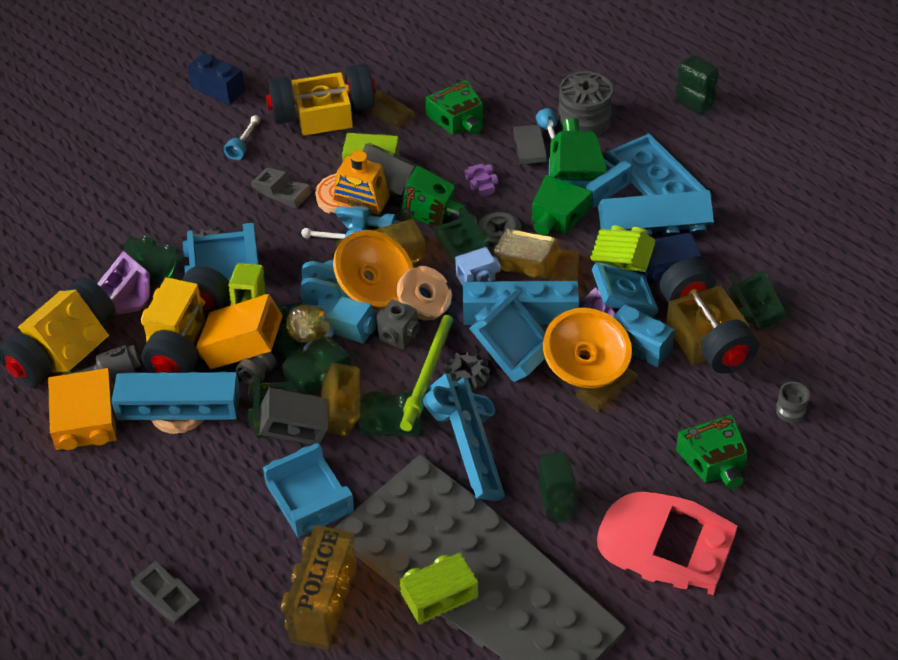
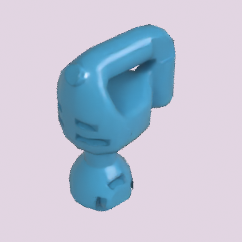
M339 206L335 210L336 216L347 229L364 227L368 230V227L372 226L378 227L384 234L391 236L393 231L400 230L401 221L395 219V214H385L382 217L371 216V209L365 206Z

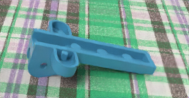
M333 260L326 261L325 263L309 261L302 266V282L300 287L302 305H318L320 321H329L328 315L341 297L350 298L336 279ZM419 288L420 293L424 297L429 298V292L425 288Z
M445 373L427 388L423 403L437 421L447 422L451 420L471 488H473L476 498L500 501L505 497V493L482 422L487 421L495 414V407L486 396L472 393L468 378L462 377L459 381H452L451 375Z

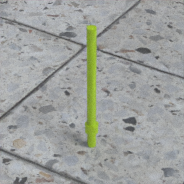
M449 315L442 317L412 396L407 398L404 405V416L400 424L401 429L404 431L412 429L415 419L421 415L423 410V398L453 323V318Z

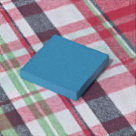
M600 262L594 264L592 272L604 305L620 309L626 304L652 318L655 317L658 308L644 274Z

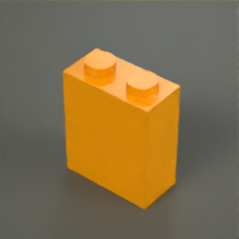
M270 294L209 313L196 349L199 357L206 362L210 370L271 352L283 315Z
M108 368L48 377L50 434L56 450H73L80 446L103 445L110 441H117L115 412L111 402L114 389Z

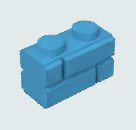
M626 304L613 316L628 333L632 346V355L642 360L646 359L648 363L658 368L673 350L674 328Z

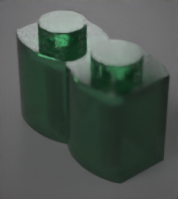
M692 55L687 60H683L678 67L679 83L675 89L676 100L683 106L702 115L715 102V86L718 81L719 70L718 67Z
M329 336L313 341L307 350L290 355L282 364L284 379L300 394L315 395L328 384H332L352 370L351 356Z
M565 451L543 455L538 463L540 472L538 489L546 518L549 522L563 523L573 518L577 512L575 498L578 494V486L568 454Z

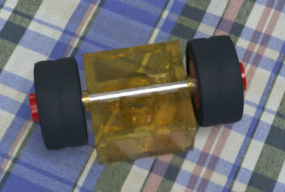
M698 258L681 260L672 265L660 280V290L669 303L666 325L675 329L674 337L692 365L708 361L710 367L720 374L732 373L743 368L758 352L759 342L757 337L721 285L715 287V278L706 264Z

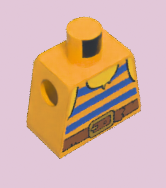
M355 151L351 156L345 158L336 173L332 200L334 203L348 207L365 206L371 209V213L380 215L390 198L383 166L379 163L367 161L365 152Z

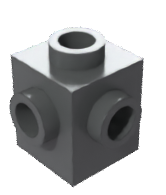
M393 299L385 309L382 308L376 318L379 340L403 350L417 335L420 326L417 320V309Z

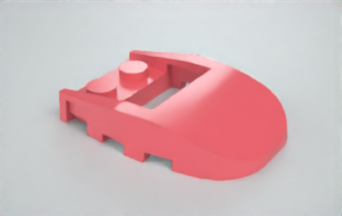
M634 492L621 497L608 509L598 531L597 544L603 557L610 563L624 570L630 569L642 575V579L654 583L656 580L671 583L673 587L686 590L689 585L708 589L707 594L714 595L736 536L737 525L694 501L658 493ZM670 512L680 515L683 513L697 519L698 523L703 524L687 568L653 555Z

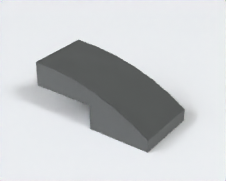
M539 125L513 127V135L517 144V154L520 163L547 162L544 141Z
M267 167L251 182L252 187L263 195L296 209L312 194L309 184L291 181L285 171Z
M156 560L131 580V586L174 624L200 602L199 598L178 577L174 579Z

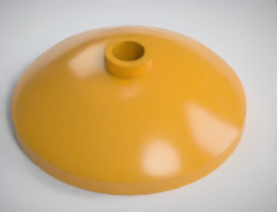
M361 230L348 235L337 247L333 260L336 279L344 292L354 301L371 304L373 309H385L392 299L399 302L396 292L398 281L408 269L413 268L409 255L396 240L384 233L373 230Z
M575 308L559 314L549 324L543 339V353L549 367L562 380L577 387L601 388L610 385L625 373L631 360L632 346L625 328L615 318L597 309ZM584 355L588 360L582 359L580 356Z

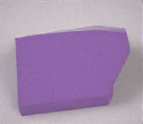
M124 251L97 283L112 300L115 307L114 316L140 311L150 299V272Z

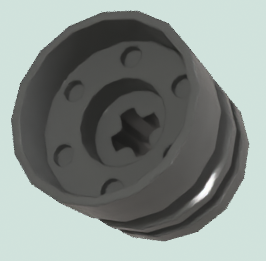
M579 71L569 74L561 81L559 85L558 123L563 131V121L570 118L579 120L580 131H593L596 136H599L608 130L611 124L613 86L609 79L599 73Z

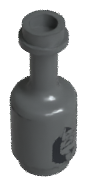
M125 344L98 354L96 356V363L93 366L76 372L70 370L69 372L62 373V375L108 368L111 379L114 380L117 373L136 372V368L142 367V363L135 345L127 347Z

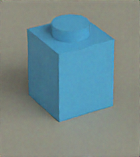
M344 296L341 297L328 315L329 322L335 329L334 334L362 344L375 331L377 325L371 304L354 301Z

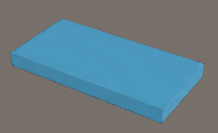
M650 133L607 151L606 158L614 166L623 160L632 165L631 183L644 196L707 190Z

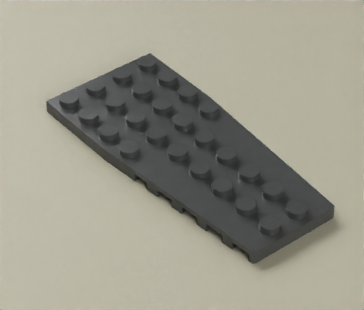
M418 455L331 530L334 539L336 535L333 532L339 533L337 538L339 543L400 592V579L404 577L406 572L413 568L423 569L430 566L442 555L448 554L452 556L460 552L471 572L477 578L478 598L476 600L472 599L470 603L466 602L452 611L449 610L447 613H442L440 616L446 619V624L458 631L460 629L471 636L474 643L482 648L487 647L500 656V660H601L625 634V626L494 510L421 455Z

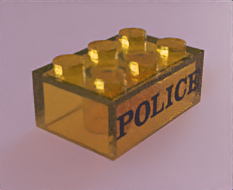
M314 525L311 536H306L302 546L303 558L300 564L294 566L292 573L293 585L290 592H285L283 596L281 611L285 612V629L289 632L290 643L329 651L357 570L353 532Z

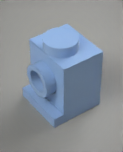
M486 247L455 257L456 276L462 286L463 282L495 280V273L500 272L498 259L496 256L492 257Z

